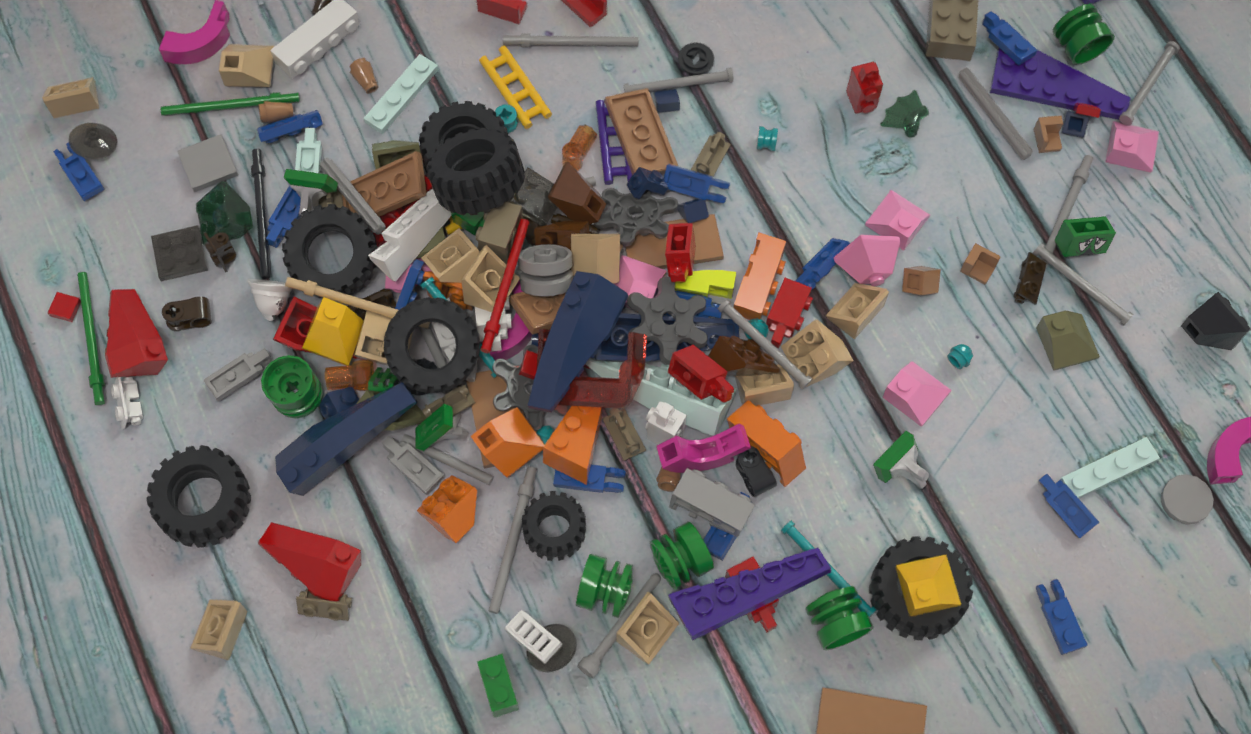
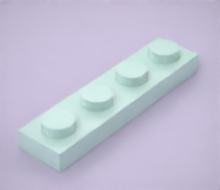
M419 54L363 118L364 122L376 131L384 134L439 70L438 65Z
M1146 437L1061 477L1060 480L1064 484L1066 483L1078 498H1081L1157 462L1160 457Z

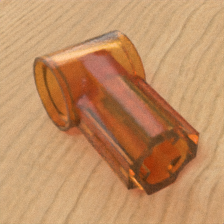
M586 124L579 125L570 142L562 148V166L565 162H569L577 171L582 168L583 159L597 138V132L592 127Z
M358 360L349 366L325 368L327 390L353 387V389L359 391L368 390V381L374 373V363L370 360Z

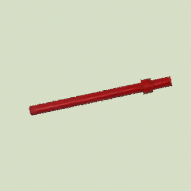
M520 219L491 317L486 322L484 328L485 336L481 346V351L484 353H490L494 338L499 334L501 327L499 324L529 226V221L526 219Z

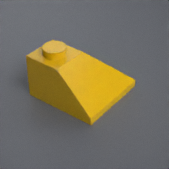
M323 297L318 304L302 349L349 366L364 320L347 306Z
M947 555L895 566L910 617L961 605Z

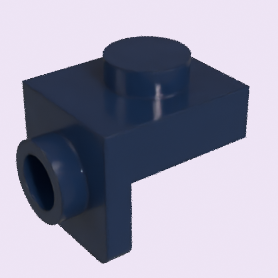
M641 167L636 170L627 183L628 189L636 199H640L646 189L664 195L669 189L663 180L664 176L656 170L650 171Z
M353 387L327 392L319 405L321 414L327 419L356 405L359 398Z

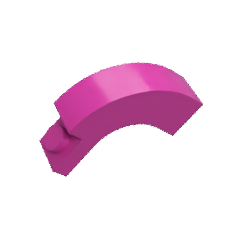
M215 0L207 22L199 30L186 34L166 30L159 48L164 62L184 65L198 63L212 57L222 49L230 36L227 28L230 15L223 1Z
M520 280L512 290V295L523 292ZM517 312L511 321L512 328L507 329L508 339H501L502 350L492 351L491 349L490 355L495 361L498 359L507 360L515 356L528 345L532 338L531 332Z
M1251 417L1240 419L1231 424L1212 444L1207 457V473L1210 485L1235 483L1243 475L1239 451L1242 445L1251 443Z
M737 424L709 438L687 440L675 436L656 446L662 469L676 473H684L687 468L691 471L693 469L705 471L735 461L734 456L751 448L745 428L741 424Z

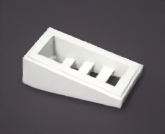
M523 610L519 611L505 627V630L513 640L544 664L563 645ZM533 628L532 632L524 639V637H525V636L531 631V629ZM540 635H542V636L534 643V645H532V643H533ZM547 641H550L541 652L538 651Z

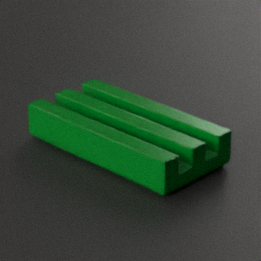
M377 367L368 381V390L383 392L397 385L399 380L390 368L382 372L383 367Z

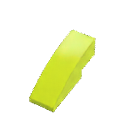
M726 270L693 271V276H687L686 282H675V291L706 297L712 295L732 299L736 272Z

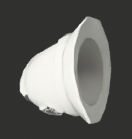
M248 279L247 282L251 287V293H253L257 309L266 320L273 321L285 309L293 288L285 286L283 282Z

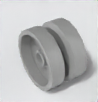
M549 244L532 246L520 252L519 267L523 271L520 274V284L523 292L534 296H554L567 292L573 280V273L570 270L572 267V252L570 249L560 245Z

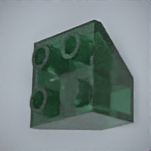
M225 181L217 184L196 203L203 245L208 242L204 233L209 238L217 233H226L229 240L241 238L253 228L250 206Z

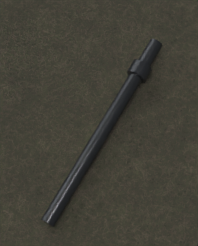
M253 149L251 177L254 178L260 272L262 279H269L271 275L268 240H266L268 234L263 180L266 176L265 166L262 165L261 150Z

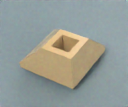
M229 44L221 52L219 73L224 85L270 87L274 61L270 50L275 46Z
M819 320L811 322L781 346L786 357L804 375L812 378V381L807 386L837 374L854 361L844 342Z

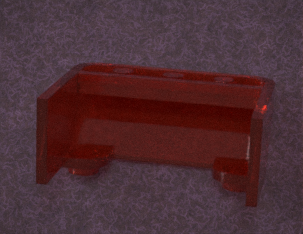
M539 329L537 368L550 332L548 329ZM629 332L627 360L620 366L619 378L575 377L569 384L570 389L558 405L604 408L628 407L632 403L644 377L647 335Z

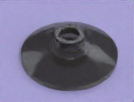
M84 123L78 125L70 132L69 146L81 157L101 159L115 151L117 137L105 125Z
M560 624L544 627L563 644L545 664L526 650L529 663L538 671L554 672L560 670L571 661L576 652L577 642L575 635L568 627ZM540 635V636L532 643V645H534V643H535L542 635ZM547 641L538 651L541 652L550 641Z

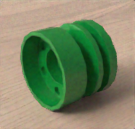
M1084 4L1076 7L1064 15L1053 28L1054 36L1059 40L1060 45L1065 47L1066 54L1075 65L1084 64L1095 59L1105 52L1115 39V35L1109 26L1102 22V16L1097 13V9L1093 4Z
M292 355L278 357L270 362L263 372L261 378L262 390L277 411L285 417L295 419L306 417L314 412L321 403L323 396L322 384L309 364L300 357Z
M686 522L673 529L675 542L667 534L661 535L662 544L656 538L650 541L653 559L660 574L675 590L681 587L680 579L686 584L690 582L688 569L697 577L714 569L709 550L691 522Z
M589 554L581 577L576 606L592 611L598 600L603 601L602 614H607L610 604H614L612 616L619 618L631 592L633 565L627 563L623 573L620 574V561H616L612 570L609 571L606 570V557Z
M853 586L825 593L805 608L807 615H815L811 619L812 625L825 624L816 634L823 650H831L851 643L868 634L874 628L867 612H853L862 604L861 599H853L858 594Z

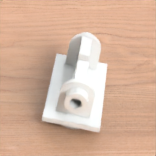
M116 377L115 383L111 385L112 398L117 400L118 405L115 407L116 420L121 422L122 430H124L129 422L134 426L141 424L143 415L140 402H130V400L139 399L137 382L133 380V377H126L123 381H121V377Z

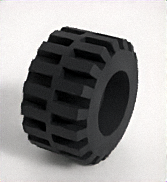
M550 491L549 496L541 493L539 494L540 499L537 500L534 497L530 501L531 506L527 505L524 509L525 515H522V530L525 543L529 545L531 552H537V556L540 558L547 556L549 561H553V557H558V561L564 560V555H568V557L574 555L573 551L575 549L578 551L581 548V542L585 540V513L582 512L580 503L576 504V499L572 496L567 498L564 492H561L560 496L556 495L555 491ZM553 515L561 516L569 522V528L560 536H546L539 530V525L545 518Z

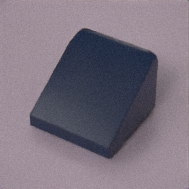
M676 89L654 92L657 113L680 110V99Z
M1065 110L1061 133L1084 138L1090 116Z
M694 199L678 204L677 210L687 223L709 217L705 200Z

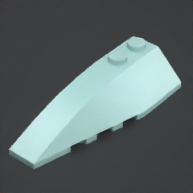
M595 357L593 359L589 358L586 362V365L605 381L649 409L652 407L656 408L660 401L666 402L673 406L674 409L687 415V426L715 436L722 426L737 391V388H734L731 400L725 403L714 396L701 400L668 373L669 365L666 364L657 367L649 365L647 362L595 361Z

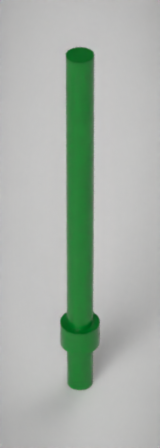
M276 92L270 93V96L161 106L160 111L161 115L164 116L258 106V104H264V101L293 103L300 102L299 93L281 94Z
M79 272L77 277L91 373L88 377L89 385L93 389L95 405L105 404L103 393L105 381L104 375L100 371L87 272Z

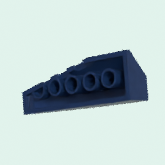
M576 271L547 337L528 402L530 409L552 413L570 389L569 384L575 377L581 375L584 371L583 366L589 358L593 359L598 353L597 348L602 341H607L611 336L628 298L627 292L599 274Z
M621 313L611 336L607 341H602L597 348L598 353L594 357L595 361L646 363L660 360V349L658 344L653 341H646L639 346L631 344L628 340V333L632 328L640 325L641 316L640 314ZM662 316L665 324H674L675 320L672 316ZM694 317L693 322L695 326L705 332L708 337L707 344L703 348H699L701 351L711 350L720 335L726 337L736 336L739 338V326L732 319ZM687 342L680 343L677 351L689 347L691 344Z
M401 382L311 426L275 456L277 475L289 493L304 496L417 403L416 399L407 386Z

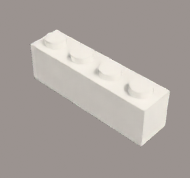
M344 0L331 1L270 50L274 62L292 79L298 74H302L309 65L321 59L325 52L337 46L345 36L357 29L360 25L357 11Z

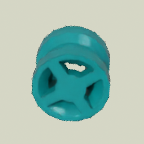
M508 104L498 106L495 109L496 115L502 118L508 133L513 132L518 126L515 108Z
M760 126L757 149L769 148L770 151H775L778 128L767 130L765 127Z

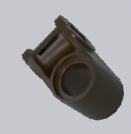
M198 296L191 299L169 302L162 308V316L166 320L167 327L172 331L203 328L212 323L209 299L206 297Z

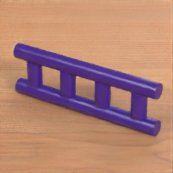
M597 100L595 104L604 184H613V177L627 175V181H629L633 175L626 157V166L612 167L611 156H625L621 146L609 147L608 136H615L617 134L614 126L607 127L606 116L610 115L605 107L604 100Z

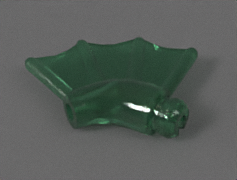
M913 90L907 96L897 97L896 103L885 109L886 116L880 125L883 127L904 128L907 137H915L919 130L920 121L929 115L927 107L922 105L916 90Z

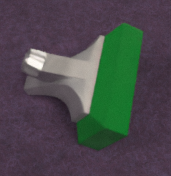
M286 169L284 179L301 198L300 216H302L301 213L305 210L313 211L314 206L318 205L319 199L326 196L327 193L336 192L338 182L328 174Z
M444 403L415 428V448L425 451L431 445L445 438L465 440L468 435L467 430L457 426L461 414L458 413L453 416V407Z
M905 431L873 464L878 479L887 483L891 478L906 477L919 489H923L927 485L925 481H927L929 473L917 465L919 453L913 434Z

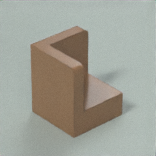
M1062 115L1038 118L1033 130L1039 153L1061 151L1062 144L1059 131L1063 125Z
M975 243L960 272L982 284H986L1001 257Z
M925 266L904 268L902 292L918 295L938 293L941 269Z

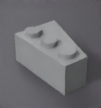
M687 468L672 494L669 508L676 510L679 506L690 511L688 514L690 517L696 519L700 516L708 520L711 526L738 537L755 504L751 503V499L743 494L736 495L730 492L729 488L718 481L714 483L706 479V475L696 469L691 471Z

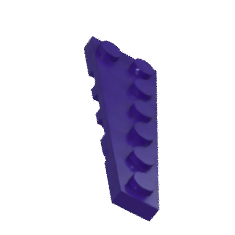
M814 548L783 558L780 561L763 564V567L752 571L747 569L739 572V575L726 579L721 577L715 579L713 583L689 587L673 592L668 596L693 641L831 573V567L820 549Z

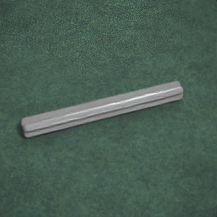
M969 68L961 70L958 75L959 79L1016 153L1023 160L1030 157L1033 153L1031 147Z
M324 158L323 162L320 163V168L325 174H328L338 182L337 189L367 223L372 232L377 235L382 234V231L386 228L382 220L336 164L329 160V158Z

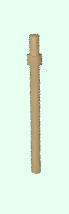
M287 277L285 286L303 291L305 295L325 297L393 318L398 311L391 307L318 286L316 282L310 280L304 282ZM430 322L423 323L419 326L428 329Z

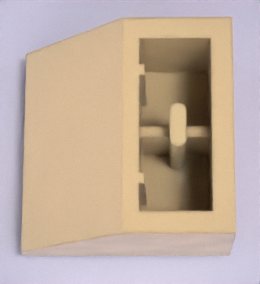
M366 311L354 357L388 366L384 355V336L392 318ZM411 333V335H410V337H409L408 349H409V346H410L412 333Z

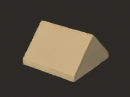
M94 77L50 86L42 97L53 118L99 109Z
M458 228L421 258L440 282L462 283L461 280L480 251Z
M571 234V271L573 278L576 271L599 274L613 284L618 283L620 234Z
M487 245L482 248L461 281L464 304L492 312L506 264ZM515 273L513 275V279L509 288L507 298L509 297L512 290L514 289V287L520 279Z
M854 283L826 314V317L855 340L884 307L889 291L885 288Z
M777 364L781 369L778 374L735 376L742 405L748 400L755 406L790 400L794 383L780 364Z
M647 592L616 633V642L645 663L650 664L679 622L651 593Z
M209 600L190 649L229 661L248 611L238 601Z

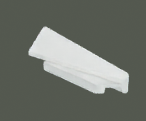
M433 189L429 190L426 193L427 196L420 198L382 232V236L387 242L368 255L370 260L392 281L398 280L452 216L450 211L439 204Z

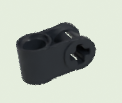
M750 446V449L738 454L735 465L744 480L747 490L752 497H756L776 487L777 482L757 448ZM744 457L747 460L752 459V463H750L749 461L744 462Z

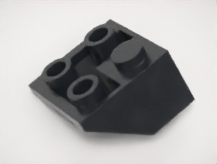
M1219 292L1189 315L1181 325L1197 345L1225 350L1234 349L1251 330L1245 318L1239 316L1232 308L1229 300Z

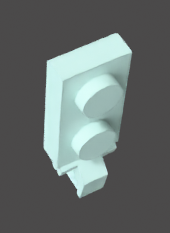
M305 128L304 141L297 143L295 170L320 173L321 141H317L315 128Z

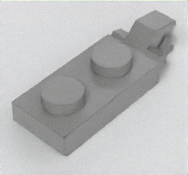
M265 348L256 354L251 352L246 355L244 353L203 381L219 402L259 376L264 371L263 367L273 360Z
M390 436L382 442L383 448L390 453L387 458L391 464L424 494L428 495L444 478V475L408 442L402 441L400 444H397Z

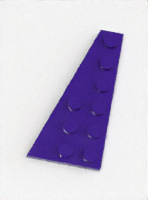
M998 47L990 93L1073 110L1077 102L1089 104L1100 108L1099 116L1119 120L1120 115L1126 112L1129 107V96L1037 50L1034 57L1018 65Z

